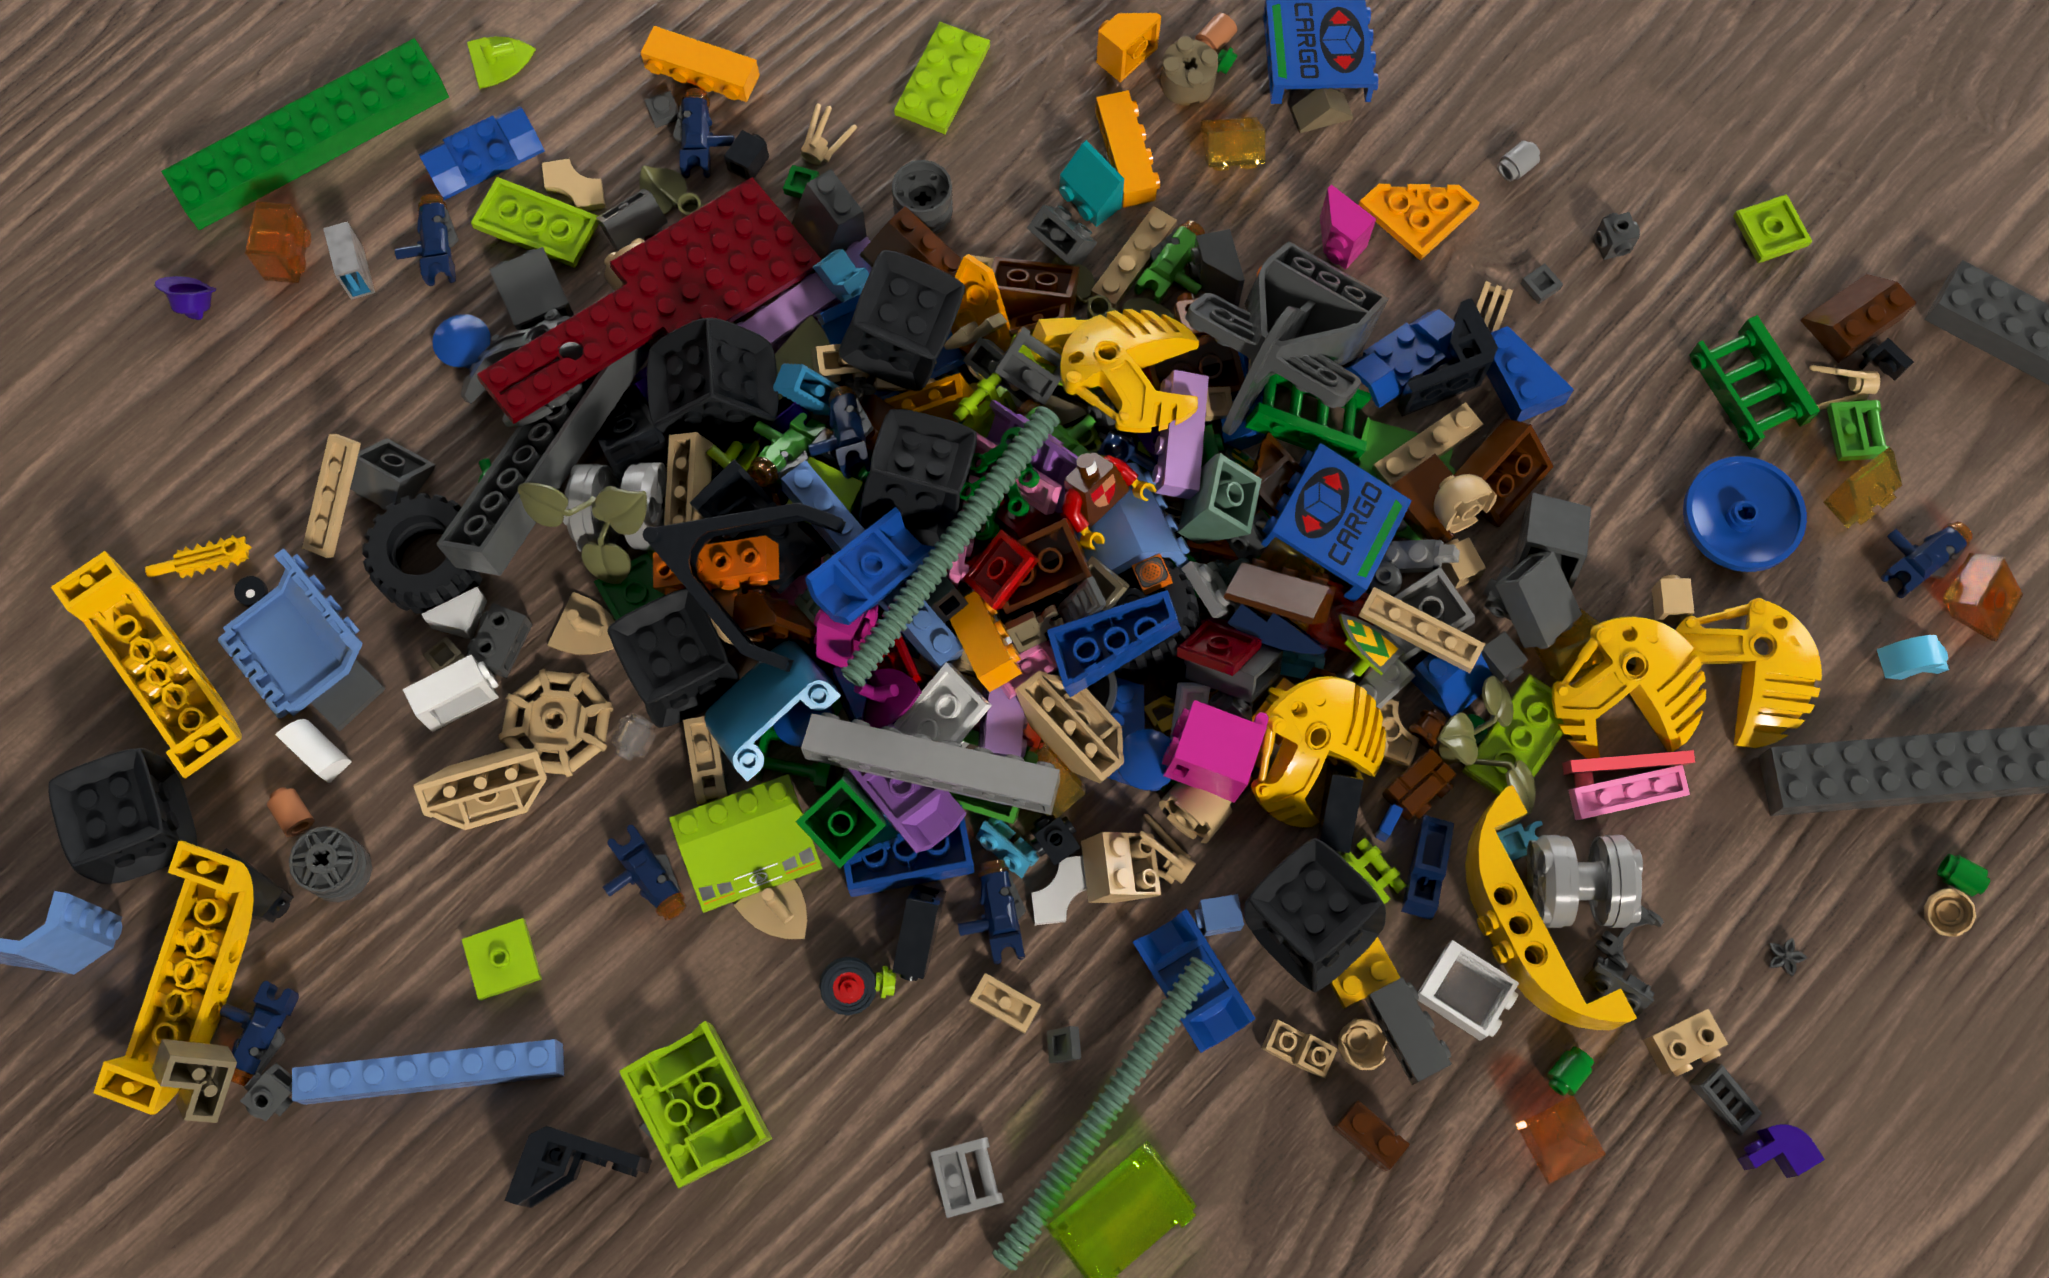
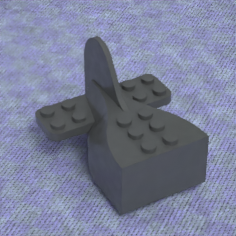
M1288 241L1262 265L1244 303L1246 310L1212 293H1205L1189 306L1185 315L1189 325L1197 331L1211 335L1219 344L1231 347L1249 357L1248 374L1227 415L1223 432L1231 436L1238 429L1270 376L1275 374L1294 383L1298 390L1309 392L1320 398L1321 402L1328 407H1343L1355 395L1361 380L1352 372L1341 367V365L1352 362L1360 355L1389 297Z

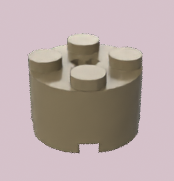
M1183 36L1165 51L1162 59L1160 82L1165 96L1170 101L1183 106H1190V103L1198 101L1199 103L1206 101L1213 93L1218 69L1217 52L1206 43L1194 40L1188 36Z

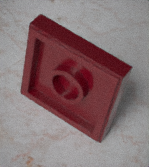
M1207 620L1177 647V657L1234 676L1261 649L1262 639Z

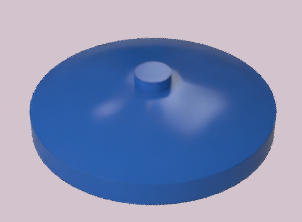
M1735 456L1710 464L1692 481L1686 492L1683 504L1685 527L1695 546L1716 564L1735 571L1757 572L1780 564L1798 547L1806 529V506L1796 484L1782 470L1757 458Z

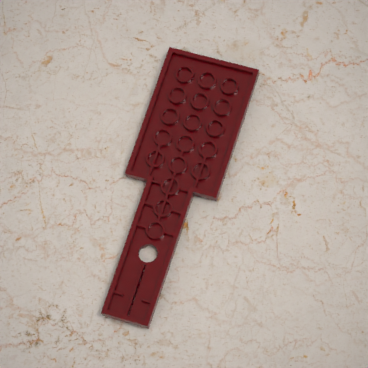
M752 177L610 261V268L624 286L477 373V378L510 421L515 424L661 333L667 335L692 321L702 318H717L731 323L814 272L813 266L822 259ZM568 342H575L583 348V355L577 360L563 358L559 353L561 346Z

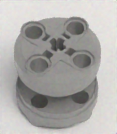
M661 462L630 465L624 473L621 488L614 471L607 465H574L571 469V477L568 480L565 496L568 499L566 509H572L588 501L591 496L597 497L607 486H614L626 491H645L647 511L644 522L636 533L624 536L633 549L655 551L644 540L643 531L650 526H664L667 480L665 465ZM592 506L571 516H564L563 521L567 525L568 532L580 552H582L583 546L588 542L598 544V537L604 521L595 518ZM611 525L606 533L604 544L612 543L616 545L620 533L616 532Z
M1541 835L1537 840H1529L1527 846L1526 890L1546 928L1571 926L1577 915L1579 900H1589L1593 918L1599 926L1626 928L1630 923L1640 922L1642 913L1643 859L1640 850L1635 849L1634 845L1625 836L1604 835L1595 837L1590 846L1588 862L1577 861L1574 845L1567 836Z

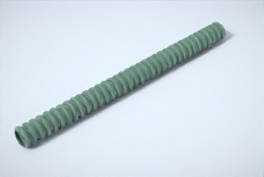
M1037 406L1035 413H1032L1029 417L1030 421H1026L1024 428H1021L1018 432L1019 436H1015L1013 443L1008 445V451H1004L1002 458L996 461L997 466H993L990 469L991 473H987L985 476L986 481H981L979 484L980 488L975 489V496H970L968 499L969 503L963 505L964 511L957 513L958 519L954 518L951 521L952 526H948L945 530L946 534L940 536L941 541H937L934 544L935 549H931L928 552L929 557H925L922 560L924 564H919L917 567L918 572H913L911 575L912 580H907L905 583L906 588H901L899 591L901 595L895 596L893 599L895 603L889 604V611H884L882 614L883 619H878L876 622L877 627L871 628L870 632L872 634L865 636L866 642L860 643L858 646L860 650H855L852 654L854 658H849L847 661L848 666L842 667V675L856 686L864 687L866 684L865 679H870L872 676L871 671H876L878 668L876 664L882 663L884 660L882 656L890 652L888 648L895 645L894 640L901 637L900 632H904L907 629L906 624H910L913 621L912 616H916L919 613L918 608H922L925 605L923 601L930 598L929 593H933L936 590L935 585H939L942 582L941 577H945L948 574L946 570H950L953 567L952 562H956L959 559L958 554H962L965 551L964 546L968 547L970 544L969 539H974L976 536L975 531H980L982 528L981 524L986 523V516H991L993 513L992 508H997L999 505L997 501L1003 500V493L1007 494L1009 492V486H1013L1015 479L1020 477V471H1024L1026 464L1032 461L1031 456H1035L1037 449L1043 446L1042 441H1046L1049 438L1048 434H1052L1054 427L1058 426L1060 422L1053 411L1044 406Z
M1197 957L1189 959L1191 964L1189 966L1185 965L1183 968L1185 970L1184 974H1179L1178 978L1180 980L1178 983L1174 982L1172 984L1174 987L1172 991L1167 992L1168 998L1166 1000L1162 999V1007L1156 1008V1016L1150 1017V1025L1146 1024L1144 1026L1145 1032L1138 1035L1140 1038L1138 1042H1133V1050L1127 1051L1129 1055L1127 1059L1123 1058L1121 1060L1123 1064L1121 1068L1117 1067L1115 1069L1117 1072L1115 1077L1111 1075L1109 1078L1111 1082L1109 1085L1105 1084L1104 1089L1106 1090L1104 1093L1098 1094L1100 1098L1098 1102L1094 1101L1092 1103L1094 1106L1092 1111L1088 1110L1086 1112L1088 1115L1086 1120L1082 1118L1080 1121L1082 1126L1080 1128L1076 1127V1135L1074 1137L1070 1136L1069 1140L1071 1142L1069 1145L1065 1144L1063 1146L1065 1151L1063 1154L1059 1153L1057 1155L1059 1160L1057 1163L1053 1162L1051 1164L1053 1169L1051 1172L1047 1170L1045 1173L1047 1178L1045 1180L1041 1179L1039 1182L1041 1187L1039 1189L1035 1188L1033 1198H1028L1030 1203L1028 1206L1024 1205L1022 1207L1024 1212L1022 1215L1018 1214L1016 1216L1018 1221L1016 1224L1012 1223L1010 1225L1012 1230L1010 1233L1006 1232L1004 1234L1006 1239L1004 1242L1000 1241L998 1243L1000 1248L993 1250V1257L1010 1270L1016 1271L1018 1269L1016 1264L1018 1261L1022 1262L1024 1260L1022 1255L1024 1252L1028 1253L1030 1251L1028 1246L1030 1243L1034 1244L1036 1242L1034 1237L1036 1234L1040 1235L1042 1233L1040 1228L1042 1225L1046 1226L1048 1224L1046 1219L1048 1216L1052 1217L1054 1215L1052 1210L1054 1207L1058 1208L1060 1206L1058 1201L1060 1199L1064 1200L1066 1197L1064 1192L1066 1190L1070 1191L1072 1188L1070 1183L1077 1180L1076 1174L1078 1172L1082 1173L1083 1169L1081 1167L1083 1164L1087 1165L1089 1163L1087 1158L1089 1155L1093 1156L1095 1154L1093 1149L1095 1146L1099 1147L1101 1145L1099 1140L1101 1137L1105 1139V1131L1107 1129L1111 1130V1122L1113 1120L1117 1121V1113L1123 1112V1104L1129 1103L1127 1098L1130 1094L1132 1096L1135 1094L1133 1089L1135 1086L1139 1087L1141 1085L1139 1082L1141 1077L1145 1078L1147 1076L1145 1071L1147 1069L1151 1070L1153 1067L1151 1063L1153 1060L1157 1061L1158 1057L1156 1055L1158 1052H1163L1164 1048L1162 1046L1164 1043L1168 1044L1170 1042L1168 1037L1170 1035L1174 1036V1028L1180 1027V1019L1186 1018V1010L1192 1009L1190 1005L1192 1001L1196 1002L1198 1000L1196 995L1198 993L1202 994L1204 991L1202 986L1204 984L1208 985V977L1214 976L1213 968Z

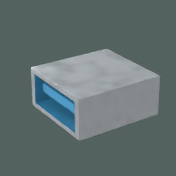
M348 221L323 228L335 276L350 299L375 293L364 248Z

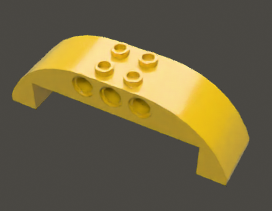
M106 551L51 587L66 610L85 624L171 748L166 754L182 777H189L242 739L241 731L230 710L177 634L138 585Z
M1508 786L1487 807L1476 823L1468 843L1465 861L1466 883L1470 899L1479 917L1477 918V924L1483 935L1489 936L1494 946L1492 947V953L1498 964H1503L1509 976L1519 982L1518 989L1530 1002L1544 1013L1561 1022L1585 1029L1613 1030L1637 1019L1622 989H1618L1588 1004L1583 999L1497 835V832L1515 826L1528 813L1514 786Z
M178 841L168 873L185 878L126 1054L123 1057L103 1062L93 1092L150 1115L157 1114L180 1091V1088L160 1086L152 1071L161 1040L168 1039L210 1044L221 1018L220 1010L226 1004L241 960L252 920L254 903L253 884L247 867L241 861L185 841Z

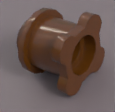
M1430 709V711L1422 710L1420 712V719L1416 724L1412 723L1407 731L1418 737L1419 742L1424 747L1432 749L1437 743V736L1446 724V718L1435 709Z

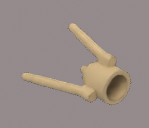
M819 103L815 106L806 140L801 148V156L806 161L815 165H820L823 160L829 162L833 153L857 129L856 125H852L828 149V142L821 137V134L832 108L831 106L826 107L814 134L821 109V104Z
M1817 365L1809 367L1812 371L1848 376L1849 389L1855 392L1854 395L1817 404L1820 410L1826 409L1830 403L1865 401L1868 399V394H1876L1880 388V375L1877 371H1853Z
M1144 814L1143 818L1174 851L1171 853L1144 831L1139 833L1141 838L1168 859L1163 866L1168 871L1165 872L1158 869L1159 877L1165 879L1170 884L1174 880L1182 884L1196 863L1190 860L1191 856L1184 852L1149 814Z

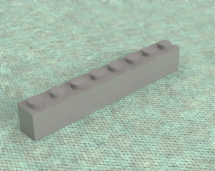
M826 712L821 715L811 714L801 747L805 759L1048 815H1052L1061 780L1060 769H1056L1053 764L1038 761L1036 764L1025 762L1022 757L1007 754L1005 757L994 755L991 750L976 747L974 750L963 748L960 743L945 740L944 743L932 741L929 736L914 733L913 736L901 734V731L893 727L884 726L882 729L870 727V724L865 721L854 719L852 722H848Z

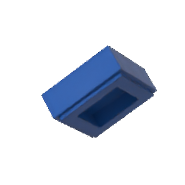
M1395 804L1389 807L1375 833V838L1386 842L1403 808Z

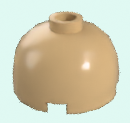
M1462 474L1456 477L1452 475L1440 483V489L1434 501V511L1444 528L1451 533H1456L1475 524L1478 521L1475 516L1481 510L1487 513L1495 504L1497 495L1481 477L1473 474Z

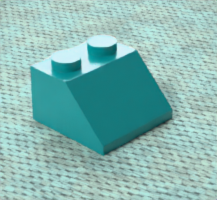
M1086 140L1081 144L1060 174V194L1067 202L1071 201L1078 208V212L1084 220H1090L1096 227L1122 208L1124 178Z

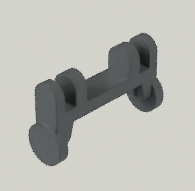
M1642 905L1639 923H1630L1618 937L1609 931L1604 932L1602 938L1610 944V947L1600 940L1595 943V946L1624 970L1628 967V963L1623 955V941L1634 927L1647 924L1661 927L1664 923L1657 913L1647 910Z

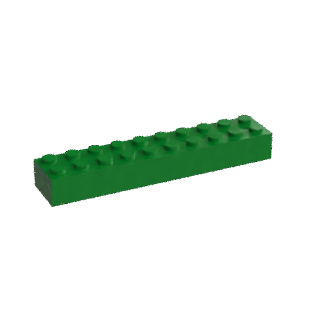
M413 38L161 172L187 216L197 229L201 230L449 98V95L438 73L416 39Z

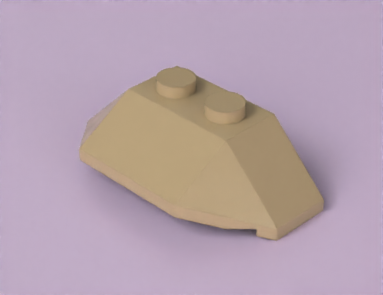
M1037 671L1015 689L1029 726L1071 772L1101 783L1124 764L1122 726L1087 688L1070 698L1063 687L1060 676Z
M509 748L449 765L414 784L413 787L423 815L430 818L434 817L444 823L468 830L527 813L546 782L547 776L538 749Z

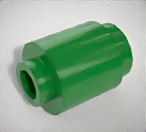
M1947 854L1937 869V875L1942 878L1944 883L1970 897L1975 896L1977 893L1983 894L1990 883V878L1987 877V869L1960 855Z
M1572 1047L1570 1051L1566 1050L1547 1074L1550 1080L1549 1086L1561 1096L1566 1094L1574 1096L1592 1073L1591 1067L1594 1065V1060L1578 1047Z

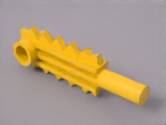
M232 535L225 541L220 537L217 544L208 541L206 546L202 547L197 543L193 550L185 546L183 551L177 550V554L173 555V560L146 566L145 573L148 578L176 571L182 579L187 575L192 578L195 571L204 574L206 569L210 568L215 572L219 565L227 569L231 562L239 566L240 562L249 559V550L252 547L246 544L245 536L236 538Z

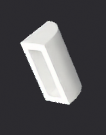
M307 719L296 720L275 734L307 766L329 784L352 762Z

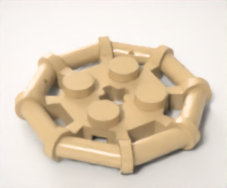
M546 668L541 669L538 675L514 693H508L506 696L507 705L502 733L499 734L500 742L505 743L511 749H525L518 739L527 736L534 745L533 749H538L540 757L542 752L559 753L561 762L541 760L545 773L563 774L566 777L573 776L574 771L599 752L606 750L607 730L613 706L612 703L606 701L590 681L589 674L585 672L580 674L547 671ZM552 684L571 685L569 691L552 690ZM539 688H543L544 692L540 694L541 697L536 701L532 700L529 703L525 701L527 697ZM583 691L594 705L584 708L576 697ZM518 710H525L522 726L516 727ZM555 715H560L563 723L558 728L553 729L548 724V720H553ZM597 716L594 736L586 733L588 718ZM582 740L588 744L587 747L570 759L567 753L569 750L577 748Z

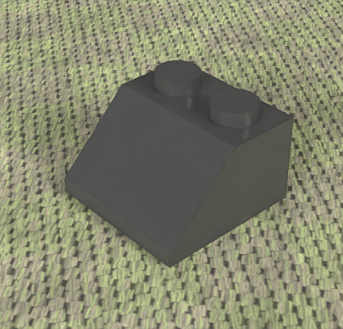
M1230 229L1196 236L1194 248H1191L1192 261L1188 262L1191 279H1196V282L1202 285L1201 290L1203 292L1215 294L1239 307L1245 279Z
M386 438L359 451L350 489L357 495L371 500L386 510L385 507L391 503L394 505L401 503L400 498L410 496L414 499L433 472L435 464Z

